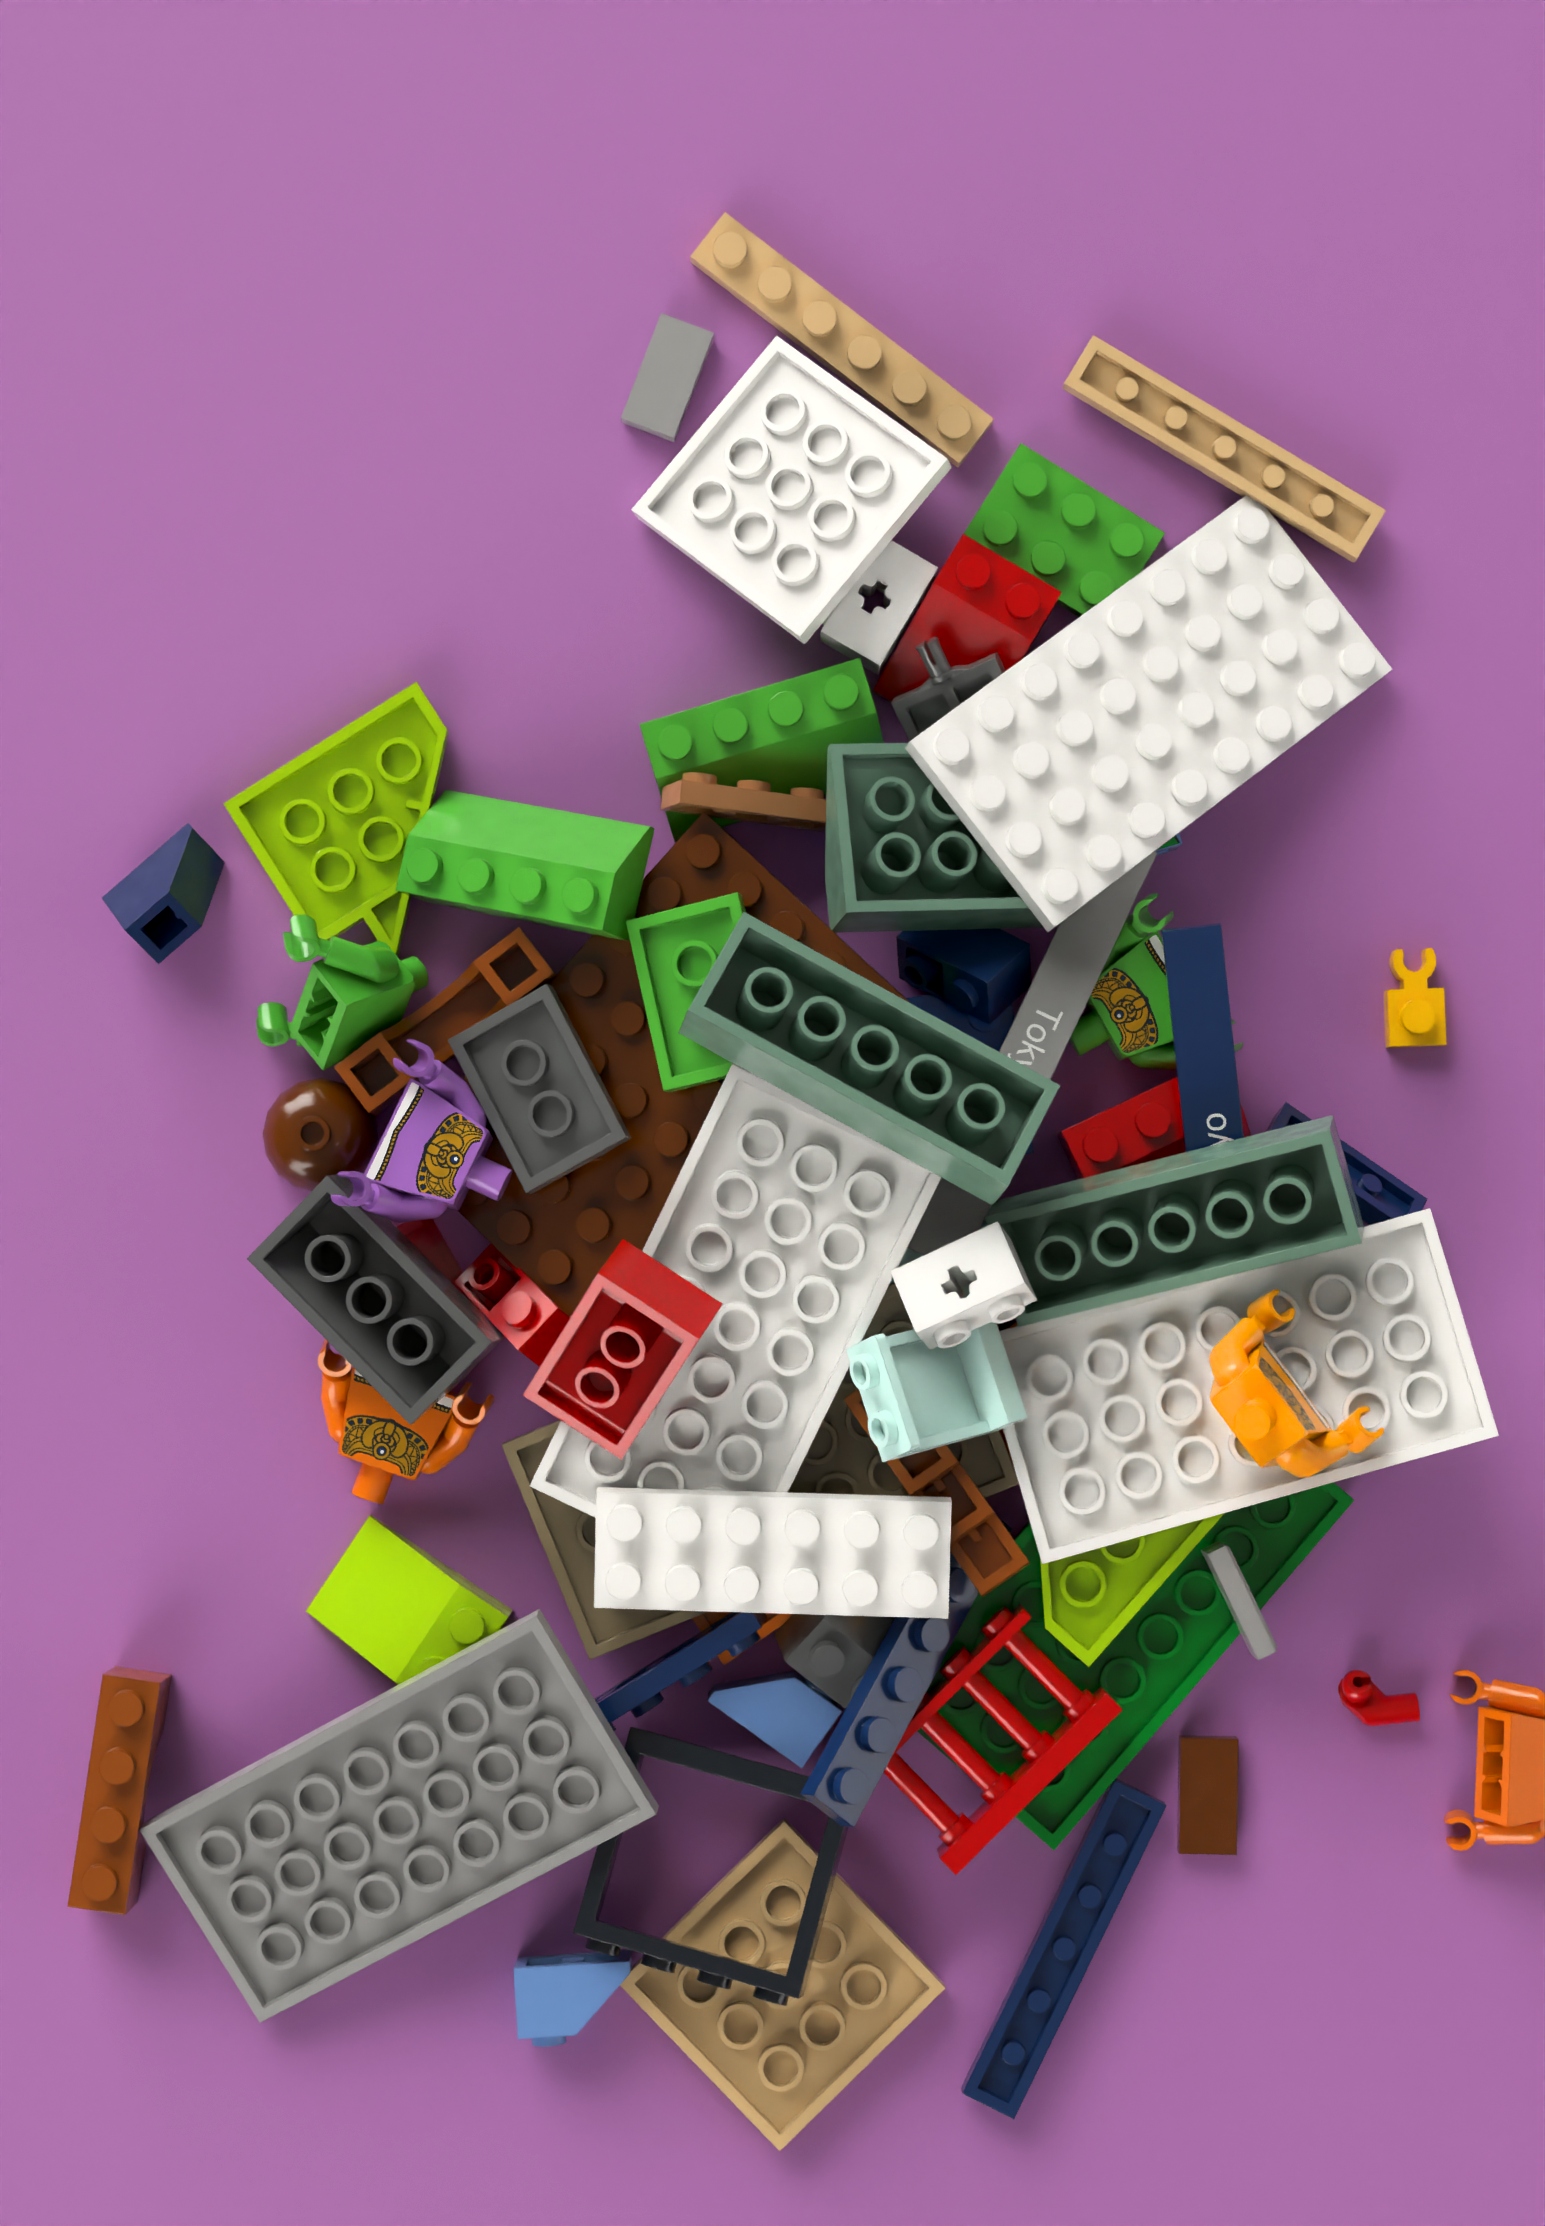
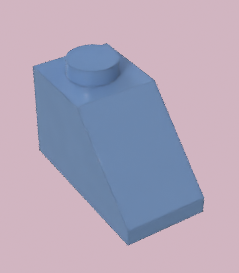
M796 1671L717 1683L711 1688L707 1698L708 1702L800 1768L805 1765L842 1712V1707L839 1703Z
M621 1950L619 1957L599 1952L517 1957L513 1971L518 2039L532 2038V2045L549 2047L566 2043V2036H576L631 1973L633 1962L632 1950Z

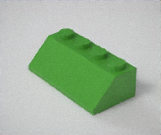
M860 658L639 724L661 798L662 787L681 780L684 773L690 772L717 776L718 785L736 787L737 781L756 780L770 783L771 792L790 795L791 788H814L824 791L825 797L827 791V748L830 744L884 743L877 711ZM665 811L674 842L682 837L700 815ZM711 817L721 827L742 822L738 820Z
M445 790L408 834L395 891L428 903L629 941L626 921L635 918L655 828Z

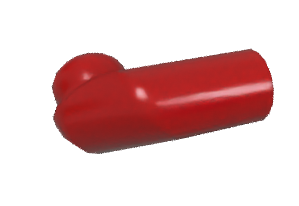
M1362 1670L1349 1671L1338 1685V1693L1342 1704L1367 1726L1418 1722L1420 1720L1419 1702L1416 1693L1385 1695L1371 1681V1676Z

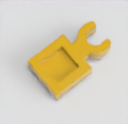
M1432 948L1421 950L1422 965L1416 972L1410 971L1405 967L1403 949L1392 951L1389 958V967L1393 976L1399 980L1400 989L1383 991L1386 1048L1447 1045L1444 988H1428L1427 978L1432 975L1436 967L1434 950Z

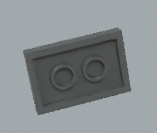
M545 984L448 1039L526 1193H535L632 1138L552 985Z

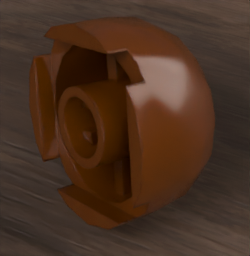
M324 1078L301 1081L282 1092L268 1110L263 1129L265 1152L279 1176L297 1188L313 1191L327 1175H336L341 1171H356L364 1174L377 1148L378 1126L376 1115L367 1112L347 1084Z

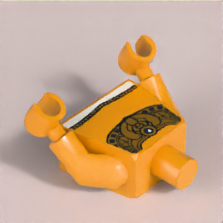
M1274 1289L1251 1302L1247 1307L1248 1318H1243L1212 1349L1209 1363L1214 1381L1209 1398L1212 1405L1261 1468L1279 1465L1282 1469L1296 1477H1310L1347 1456L1348 1450L1353 1453L1364 1451L1384 1433V1428L1382 1427L1376 1432H1369L1362 1426L1360 1419L1370 1411L1369 1407L1363 1406L1359 1407L1340 1423L1337 1430L1331 1429L1264 1340V1334L1288 1323L1295 1315L1293 1307L1281 1314L1275 1311L1272 1304L1273 1298L1280 1291Z

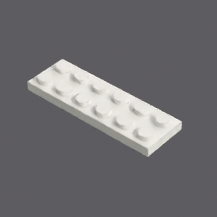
M598 1487L596 1491L594 1608L948 1619L952 1500L951 1497Z

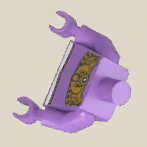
M414 1039L406 1040L407 1043L415 1046L417 1049V1062L413 1066L408 1067L403 1061L394 1058L393 1065L398 1071L412 1077H419L420 1083L410 1078L365 1173L341 1171L337 1174L340 1177L350 1179L354 1189L350 1198L342 1195H331L332 1202L338 1206L357 1207L361 1205L362 1209L367 1212L403 1223L438 1218L446 1209L458 1211L469 1189L499 1201L508 1186L512 1169L485 1158L493 1137L486 1129L487 1116L467 1082L439 1060H434L433 1051L428 1045Z

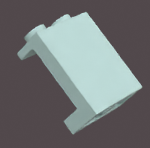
M991 1321L970 1331L971 1335L967 1340L950 1348H939L937 1346L930 1350L913 1329L885 1336L883 1333L874 1335L846 1349L850 1360V1375L853 1383L860 1391L868 1416V1431L872 1441L878 1447L882 1462L993 1433L1028 1418L997 1323Z

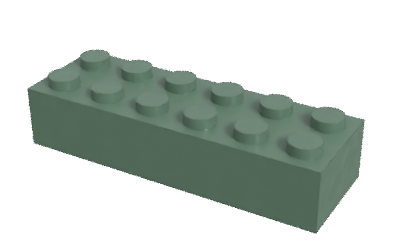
M745 912L741 915L690 1005L678 1032L991 1205L997 1201L1009 1186L1061 1086Z
M1333 1115L999 1199L991 1206L985 1216L988 1225L998 1221L1010 1237L1037 1298V1301L1026 1305L1024 1312L1015 1318L1018 1327L1361 1244L1364 1231L1363 1220Z

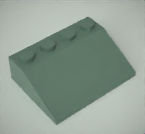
M908 743L830 744L828 746L825 885L829 927L833 932L1043 927L906 751L905 747Z

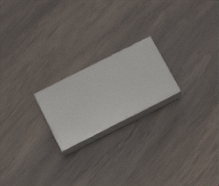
M661 313L622 413L621 423L675 442L712 346L714 333Z
M1217 1541L1201 1549L1250 1654L1259 1661L1277 1652L1276 1648L1278 1647L1230 1547L1225 1543Z

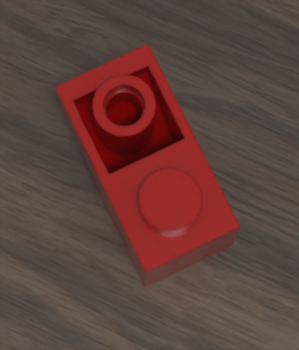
M492 1244L454 1282L513 1346L539 1367L570 1319L520 1268L517 1269Z

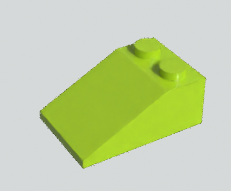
M372 1515L368 1517L306 1610L307 1613L398 1685L499 1631L513 1611V1609Z

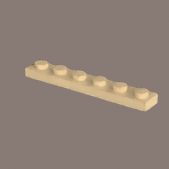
M724 212L691 254L690 260L693 265L919 439L946 457L957 468L993 424L994 418L726 212Z
M1094 335L1063 384V390L1240 496L1244 497L1247 495L1266 507L1272 515L1352 563L1357 560L1386 512L1382 507Z

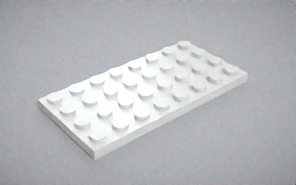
M1246 495L912 739L905 749L1045 930L1049 932L1383 678L1392 668L1269 510Z
M732 1063L642 1250L659 1263L721 1302L722 1306L622 1460L563 1421H560L530 1487L595 1518L596 1491L598 1487L788 1492L850 1366L846 1349L862 1341L893 1278L890 1271L898 1268L941 1177Z
M1430 1208L1365 1226L1361 1244L999 1331L1028 1417L1003 1428L1042 1564L1499 1436ZM1274 1289L1280 1291L1273 1298L1272 1304L1275 1311L1281 1314L1293 1307L1295 1315L1288 1323L1264 1334V1340L1331 1429L1337 1430L1340 1423L1359 1407L1363 1406L1369 1407L1370 1411L1360 1419L1362 1426L1369 1432H1376L1378 1429L1384 1428V1433L1364 1451L1353 1453L1348 1450L1347 1456L1310 1477H1296L1282 1469L1279 1465L1261 1468L1212 1405L1209 1398L1214 1381L1209 1363L1212 1349L1243 1318H1248L1247 1307L1251 1302Z

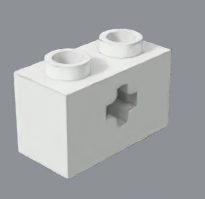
M891 540L822 623L824 626L820 633V641L852 660L860 658L865 668L879 675L934 582L938 567ZM877 589L884 593L883 605L886 609L877 606L870 614L863 610L865 599L861 594L871 597Z
M998 1221L890 1271L916 1334L930 1350L937 1346L939 1348L956 1346L970 1337V1331L991 1321L993 1323L1010 1321L1021 1315L1026 1305L1037 1301L1014 1245ZM966 1284H970V1295L966 1298H962V1287Z

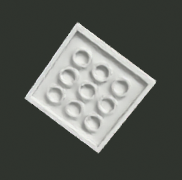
M776 336L631 510L640 521L803 644H806L949 472L951 465L942 454Z

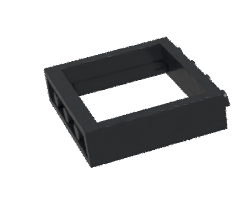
M630 1727L624 1749L639 1773L645 1755L810 1802L800 1794L809 1778L807 1775L640 1728ZM828 1817L787 1974L599 1920L623 1832L597 1846L573 1933L588 1938L585 1946L587 1949L619 1957L622 1947L643 1953L641 1964L675 1973L677 1964L699 1970L697 1980L724 1989H731L732 1981H739L755 1986L753 1997L787 2006L789 1996L797 1999L804 1996L848 1827L840 1826Z

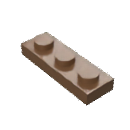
M696 772L684 773L681 780L662 787L661 810L694 815H701L705 812L710 817L819 832L826 830V800L824 799V791L819 789L791 788L789 795L771 792V784L768 782L740 780L737 781L736 787L718 785L717 776Z

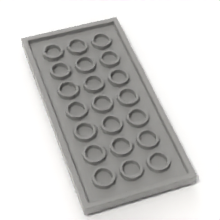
M538 1609L144 1822L140 1832L256 2018L261 2023L655 1816L659 1805L545 1616Z

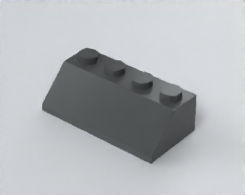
M337 1174L327 1175L252 1252L247 1260L412 1425L466 1378L505 1336L389 1219L367 1212L362 1209L361 1205L352 1207L334 1204L331 1200V1195H342L350 1198L354 1187L353 1183L346 1177H340Z

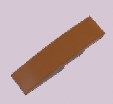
M857 1389L843 1400L870 1437L868 1416L860 1391ZM948 1445L887 1461L910 1496L951 1497L950 1551L982 1597L1031 1564Z

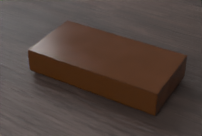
M1179 1735L1177 1851L1179 1854L1237 1855L1238 1738L1236 1736Z

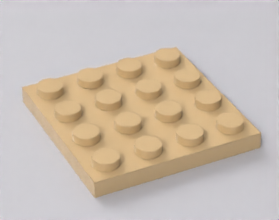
M783 1818L662 1938L787 1974L819 1853ZM837 1872L804 1996L799 1999L789 1996L787 2006L753 1997L755 1989L753 1985L733 1980L731 1989L716 1987L698 1981V1969L677 1964L675 1973L665 1972L641 1964L642 1957L631 1967V1973L620 1984L630 1997L779 2151L946 1989L945 1983Z

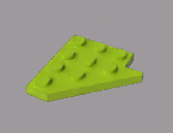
M417 682L223 803L294 916L307 915L312 917L317 924L319 938L330 940L332 936L338 937L365 920L377 941L387 943L396 956L399 955L412 898L395 891L408 834L433 805L449 735L445 725Z
M1224 1513L1042 1564L1040 1559L1045 1629L1089 1667Z

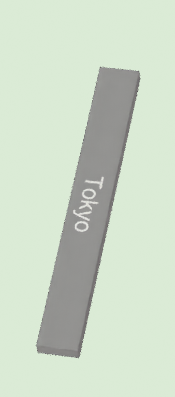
M1154 851L1058 925L999 1050L1000 1053L1051 1080L1155 860L1157 852ZM941 1177L907 1248L926 1255L980 1230L991 1204Z

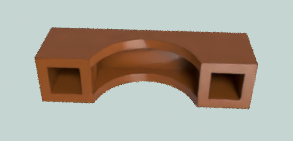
M518 927L475 959L454 982L437 996L397 1024L376 1034L334 1066V1068L367 1112L377 1116L402 1097L410 1078L420 1083L419 1077H412L398 1071L393 1065L394 1058L403 1061L408 1067L413 1066L417 1062L418 1051L415 1046L410 1045L406 1040L414 1039L428 1045L433 1051L434 1060H439L445 1064L455 1057L448 1039L545 984H549L556 974L520 927Z
M115 1666L102 1675L67 1907L126 1915L138 1902L146 1844L140 1828L144 1824L145 1805L152 1765L164 1731L172 1674Z

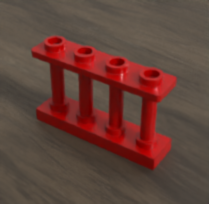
M1021 1604L1017 1605L1012 1611L1006 1606L999 1609L981 1628L986 1637L971 1652L965 1647L960 1648L941 1667L939 1672L945 1678L929 1694L925 1693L883 1772L941 1831L938 1837L943 1843L937 1848L939 1859L955 1875L1123 1710L1102 1686L1093 1694L1088 1689L1081 1692L1020 1630L1032 1617ZM1003 1646L1065 1708L1062 1714L1067 1720L1052 1735L1046 1730L1040 1733L979 1671ZM961 1687L1024 1749L1021 1755L1026 1761L1011 1776L1005 1771L998 1774L938 1712ZM920 1728L982 1790L980 1797L984 1802L969 1817L963 1812L957 1815L896 1753Z

